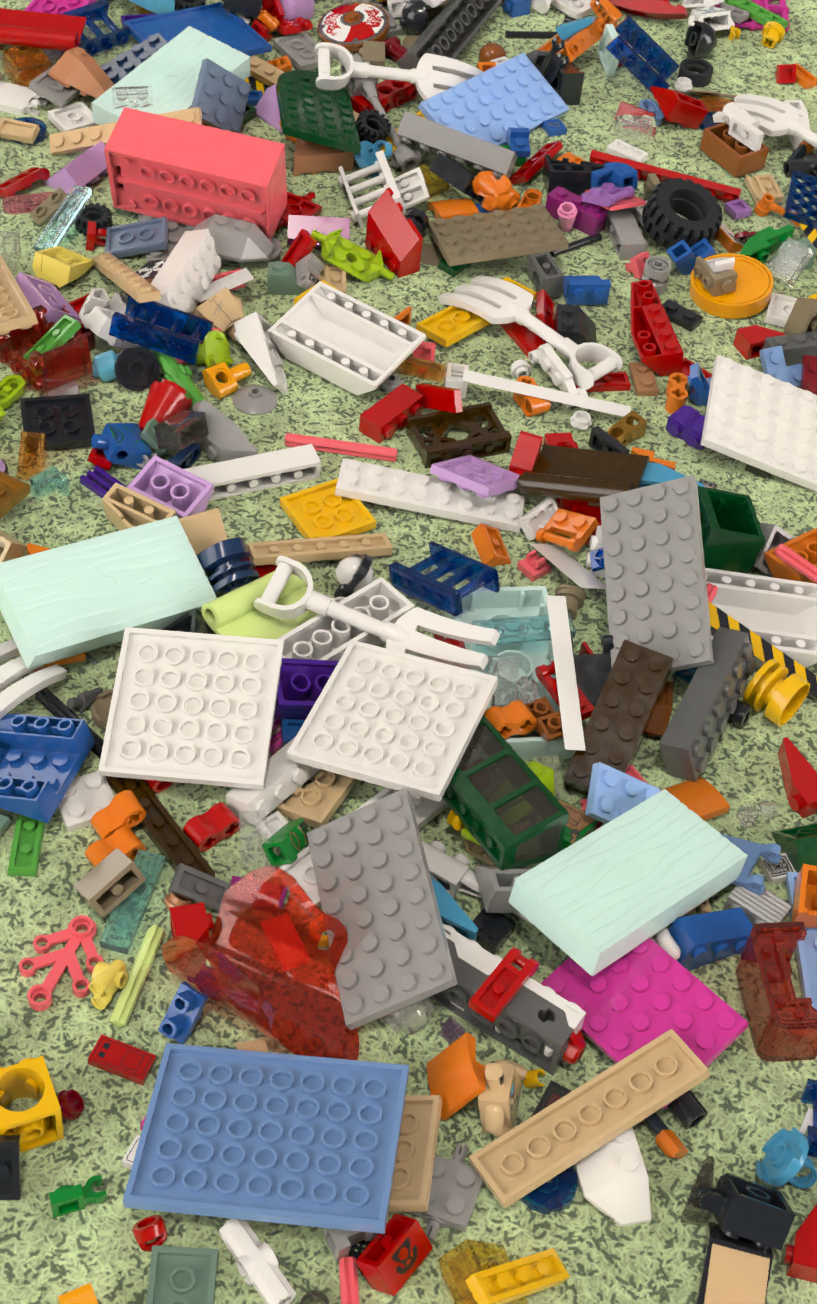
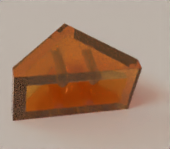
M21 431L17 479L41 481L47 461L46 434Z

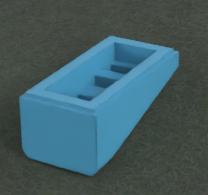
M589 16L560 24L555 29L561 40L565 41L595 21V17Z

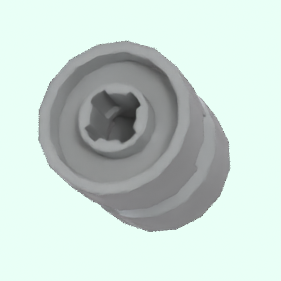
M652 256L645 261L642 280H652L658 295L664 293L667 289L672 267L671 262L660 256Z

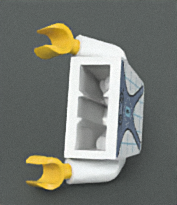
M717 7L691 10L688 26H693L695 24L694 21H702L710 24L715 31L730 30L728 36L730 41H733L734 38L738 40L741 34L740 29L735 28V24L730 16L731 10Z

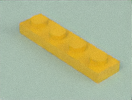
M554 1248L474 1273L465 1281L478 1304H504L565 1282L570 1275Z

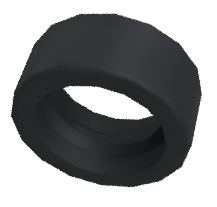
M686 58L680 62L678 78H689L692 81L693 87L696 88L708 86L711 83L713 66L701 58Z

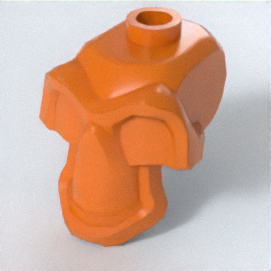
M482 171L472 181L474 193L485 198L481 203V207L488 211L511 210L517 207L520 202V194L512 187L506 175H502L498 180L493 172Z

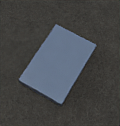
M167 217L106 228L105 252H109L117 258L168 249L169 222Z

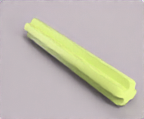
M152 925V927L148 928L128 975V982L122 989L111 1015L110 1022L116 1025V1027L122 1028L127 1025L165 932L158 925Z

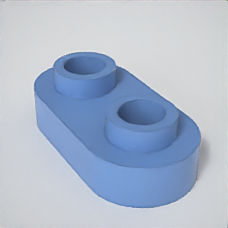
M651 99L641 100L639 108L656 114L652 126L661 125L664 114L658 104Z

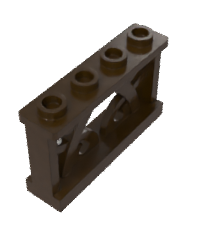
M491 402L463 407V412L460 413L438 411L408 417L406 434L410 437L420 455L425 469L431 468V465L434 463L467 455L483 458L509 453L512 436L503 427L492 408ZM487 421L488 425L482 427L483 422ZM451 428H459L471 432L467 439L462 440L443 437ZM426 443H433V445L427 446Z

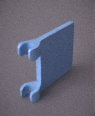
M721 834L748 855L739 878L731 884L744 887L757 895L763 894L765 890V885H763L764 877L759 874H750L760 856L770 863L778 864L782 858V855L779 854L781 846L775 843L763 845Z

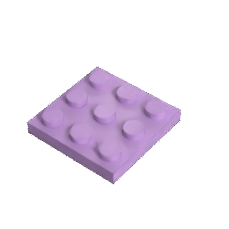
M472 455L434 463L431 465L430 473L438 476L439 480L453 482L457 484L458 488L472 490L476 492L477 496L482 498H490L492 495H501L503 492L514 491L518 488L517 481L520 476Z

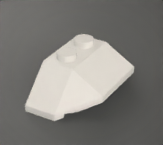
M633 1127L574 1164L584 1198L602 1213L614 1219L613 1222L619 1226H627L652 1220L648 1174Z

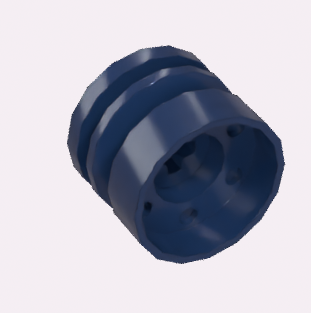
M237 537L220 541L206 548L197 556L205 575L209 577V583L217 598L260 578L258 571L255 570L254 562L247 561L250 557V552L243 538Z

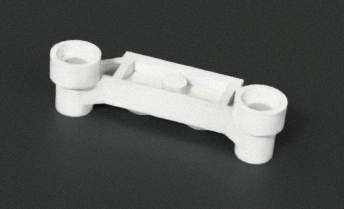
M549 343L540 345L538 349L528 353L530 362L532 364H541L542 369L550 375L554 385L558 386L561 391L588 397L586 390L575 387L572 373ZM563 403V405H564L566 408H570V407L573 406V405H568V404H564V403Z

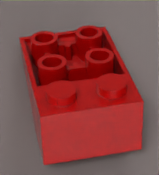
M650 87L654 95L653 97L657 100L659 108L663 111L667 121L671 123L677 122L685 128L690 127L697 130L708 113V109L703 101L671 89Z

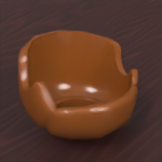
M488 43L480 49L478 61L490 62L496 58L506 57V51L497 43Z

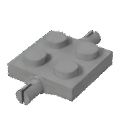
M462 1143L456 1145L452 1159L435 1155L428 1212H407L420 1217L427 1223L424 1232L431 1244H434L439 1228H453L466 1233L484 1183L476 1170L464 1163L469 1147L464 1144L462 1148Z

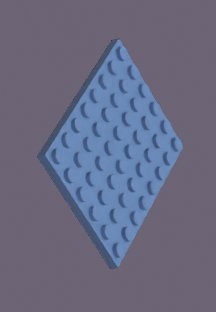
M166 1043L124 1193V1208L385 1234L409 1077V1065Z

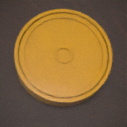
M724 253L703 259L705 261L718 257L735 258L733 269L738 274L736 290L715 297L704 288L703 283L694 275L692 270L689 286L690 296L700 309L710 315L727 319L746 318L761 312L770 302L773 276L763 263L752 257Z

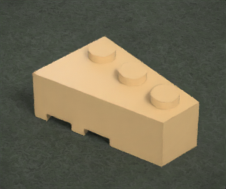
M115 483L102 498L106 518L120 531L177 516L175 510L118 483Z

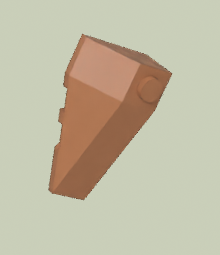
M80 47L67 50L48 74L64 87L70 88L72 86L80 90V94L85 97L88 95L98 98L114 85L94 58Z

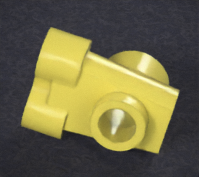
M115 959L111 964L100 961L94 967L89 989L94 995L91 1002L95 1008L104 1010L111 1002L118 988L123 989L126 986L128 973L126 971V964L122 960Z

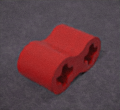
M219 802L204 814L192 817L185 824L183 832L199 851L205 852L214 847L219 841L236 834L241 828L242 822L224 802Z

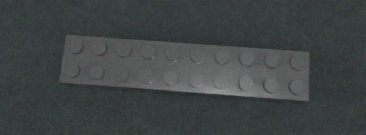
M450 0L398 60L397 65L400 69H416L418 62L425 53L455 59L502 1Z

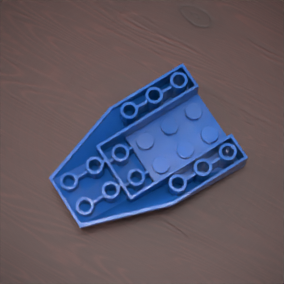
M15 713L5 715L0 719V808L49 823L95 743L84 719Z

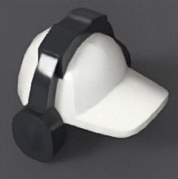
M355 554L339 562L335 573L341 585L336 589L334 598H346L377 580L373 576L372 558L367 554Z

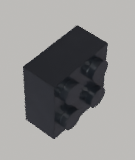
M485 907L472 921L478 928L476 942L493 955L499 951L513 934L516 925L515 922L501 913H486Z

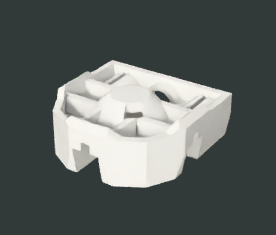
M103 288L91 289L78 314L85 329H90L115 348L124 349L132 345L148 348L137 334L142 326L149 327L154 335L158 336L141 303H138L131 296L117 292L110 299Z

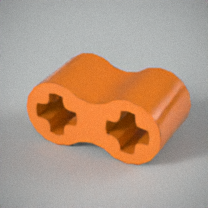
M675 372L669 376L665 392L667 396L665 410L670 414L686 405L688 377L683 373Z
M520 700L513 701L504 707L493 706L484 712L485 717L505 740L515 734L526 735L537 725V719L523 701Z
M124 790L115 795L107 807L93 815L91 824L100 839H105L123 826H128L131 829L145 819L146 811L131 790Z
M123 826L109 837L93 842L87 848L85 856L95 867L112 851L118 848L134 862L143 856L146 848L130 827Z

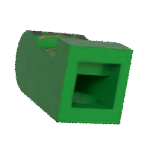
M303 818L295 819L285 824L261 844L272 866L292 864L298 858L297 854L302 848L309 844L307 833L310 830ZM279 846L281 852L277 856L273 851V847Z

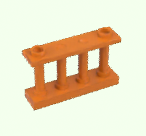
M602 16L564 41V48L557 52L556 55L561 53L562 56H568L569 62H572L598 42L606 26ZM557 34L554 36L557 37L556 44H560L561 38ZM551 38L537 50L550 52L552 48L551 42L553 38Z

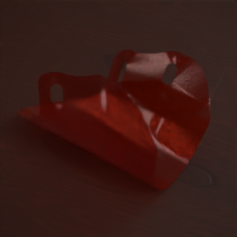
M264 866L250 871L232 885L222 898L221 907L207 944L186 936H176L162 945V955L170 973L182 981L188 982L191 987L207 995L211 1000L295 1055L346 1060L358 1059L359 1035L357 1028L350 1030L345 1024L335 977L336 967L348 942V932L346 927L337 918L324 913L317 907L296 879L283 869ZM288 887L290 895L285 908L281 909L279 900L284 888ZM326 930H331L335 935L330 948L327 950L319 949L318 943L322 933ZM206 959L209 961L212 968H209L206 965Z

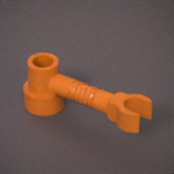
M261 6L258 19L271 33L278 27L280 22L266 10H263Z
M765 193L754 207V212L758 216L765 217L770 211H774L790 219L797 227H800L797 221L807 219V216L803 213H794L774 203V197L769 193Z

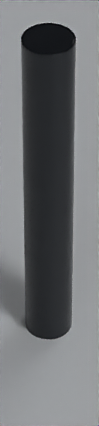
M505 31V38L551 39L558 33L557 31Z
M597 233L570 242L568 249L551 251L550 255L555 257L601 241L602 235Z

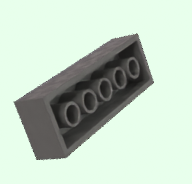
M719 627L713 637L714 664L697 668L659 742L668 775L697 782L700 774L705 772L707 760L710 754L715 752L717 740L720 734L725 732L730 714L735 712L737 699L740 694L742 695L745 692L746 681L749 675L752 676L755 671L756 662L752 657L753 646L750 644L747 632Z

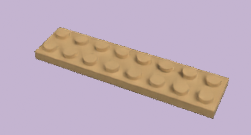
M0 255V335H5L11 330L29 329L32 325L38 324L32 307Z
M670 1029L470 1155V1164L505 1209L709 1078V1069L675 1031Z

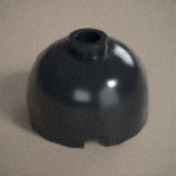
M412 0L404 5L402 9V17L399 18L400 26L405 28L410 35H421L429 26V24L426 25L428 15L423 1Z
M694 21L695 24L689 26L685 36L684 46H687L688 49L685 52L688 57L704 58L717 45L716 33L710 24Z

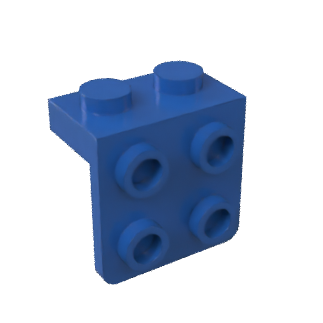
M597 275L564 276L563 295L566 304L607 305L611 287L610 279H601Z

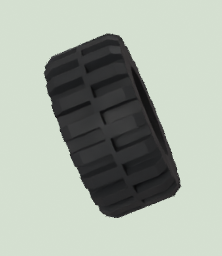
M671 178L660 182L652 191L642 211V222L646 233L649 232V237L652 241L655 240L658 246L661 248L663 246L666 249H669L683 239L689 247H692L704 238L710 244L719 230L723 219L721 206L718 204L717 198L711 195V191L704 189L703 185L693 183V180L675 178L674 180Z

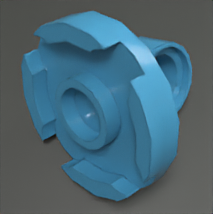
M378 140L374 144L362 141L360 142L361 149L359 155L354 154V157L360 168L363 166L366 168L378 161L375 153L379 152L383 145H385L384 155L386 160L391 156L393 148L391 143L383 140ZM376 172L368 176L374 178L379 176V173Z
M792 1127V1131L783 1128L775 1133L762 1148V1151L766 1153L762 1163L757 1160L756 1174L759 1179L768 1186L775 1188L787 1182L802 1189L814 1185L817 1181V1171L814 1162L807 1156L809 1143L806 1136L794 1127ZM801 1167L810 1169V1173L805 1177L795 1176Z

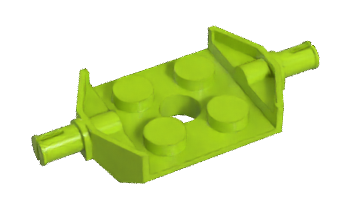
M315 229L313 230L311 235L321 243V257L325 261L363 282L368 283L376 277L379 278L380 275L390 281L392 280L395 273L384 268L380 250L377 255H374L368 250L352 243L350 240L340 236L342 229L328 233V235H323Z

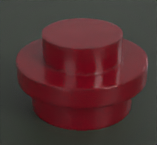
M73 1089L59 1092L56 1096L61 1108L62 1117L68 1121L77 1119L84 1109L81 1095Z

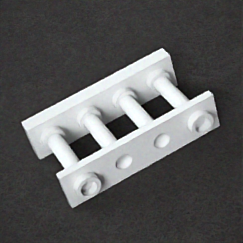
M383 150L375 153L378 161L374 165L345 175L343 167H338L341 174L337 176L342 188L346 187L353 207V211H350L354 223H359L361 229L365 228L361 218L368 216V211L372 206L359 211L357 206L380 198L387 188L392 189L394 201L396 203L400 202L403 206L402 212H406ZM376 172L379 173L377 177L351 187L349 186L350 182ZM381 183L384 186L383 188L362 195L355 199L353 197V194L369 189Z

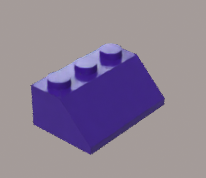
M282 658L274 719L306 720L339 661Z

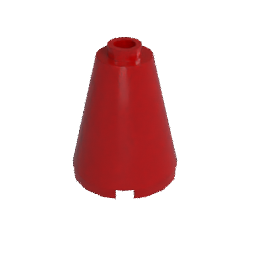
M163 379L162 382H158V380H155L150 386L138 423L141 431H143L147 421L152 418L167 431L170 430L192 408L191 397L188 400L185 396L186 391L172 381Z

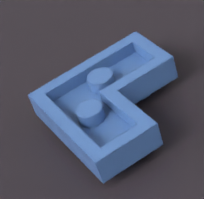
M782 345L759 350L764 374H769L795 387L801 386L802 363L786 366Z

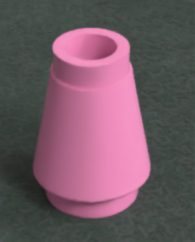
M564 202L557 210L560 229L564 232H570L577 215V208L571 202Z

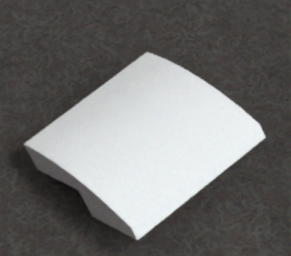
M420 167L394 178L405 209L430 199Z

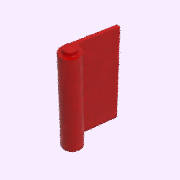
M0 8V44L67 51L79 47L87 19L80 16Z

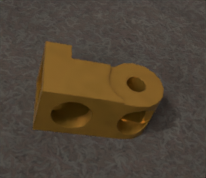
M632 410L607 430V433L626 447L628 443H631L636 438L640 439L645 436L647 420ZM634 420L638 422L635 426L633 425Z

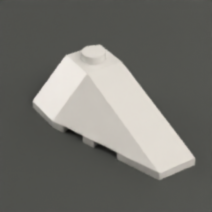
M257 312L235 322L236 332L234 335L237 342L242 344L273 386L283 394L288 393L286 375L280 367L284 366V360L279 355L282 352L268 335V330L272 325Z

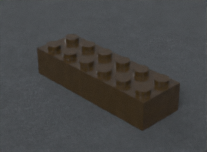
M624 639L584 730L586 751H575L564 776V787L588 796L592 766L598 762L625 774L628 773L672 670V657Z

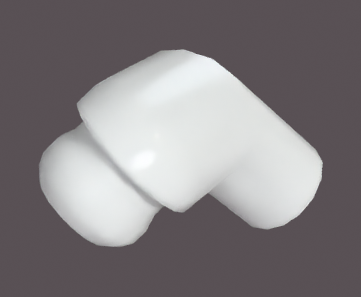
M665 927L655 934L658 945L677 961L681 956V948L671 936L668 927Z

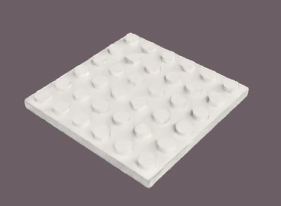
M718 355L714 360L701 445L817 492V395L795 387L788 382L778 380L769 374L761 373L749 366H744L730 358Z
M125 627L99 763V775L264 790L284 640Z
M351 640L287 751V758L293 762L399 791L405 788L412 795L440 802L498 686V677Z

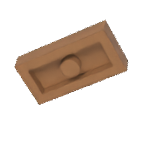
M629 362L628 370L636 396H658L659 389L653 370L643 362Z

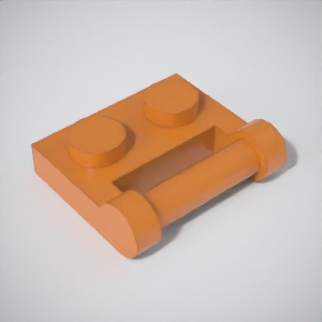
M558 508L544 528L538 529L536 540L541 543H554L567 547L570 551L578 552L599 524L594 517ZM554 533L561 534V535H565V536H568V537H571V538H567V537H563V536H560V535H556V534H554Z

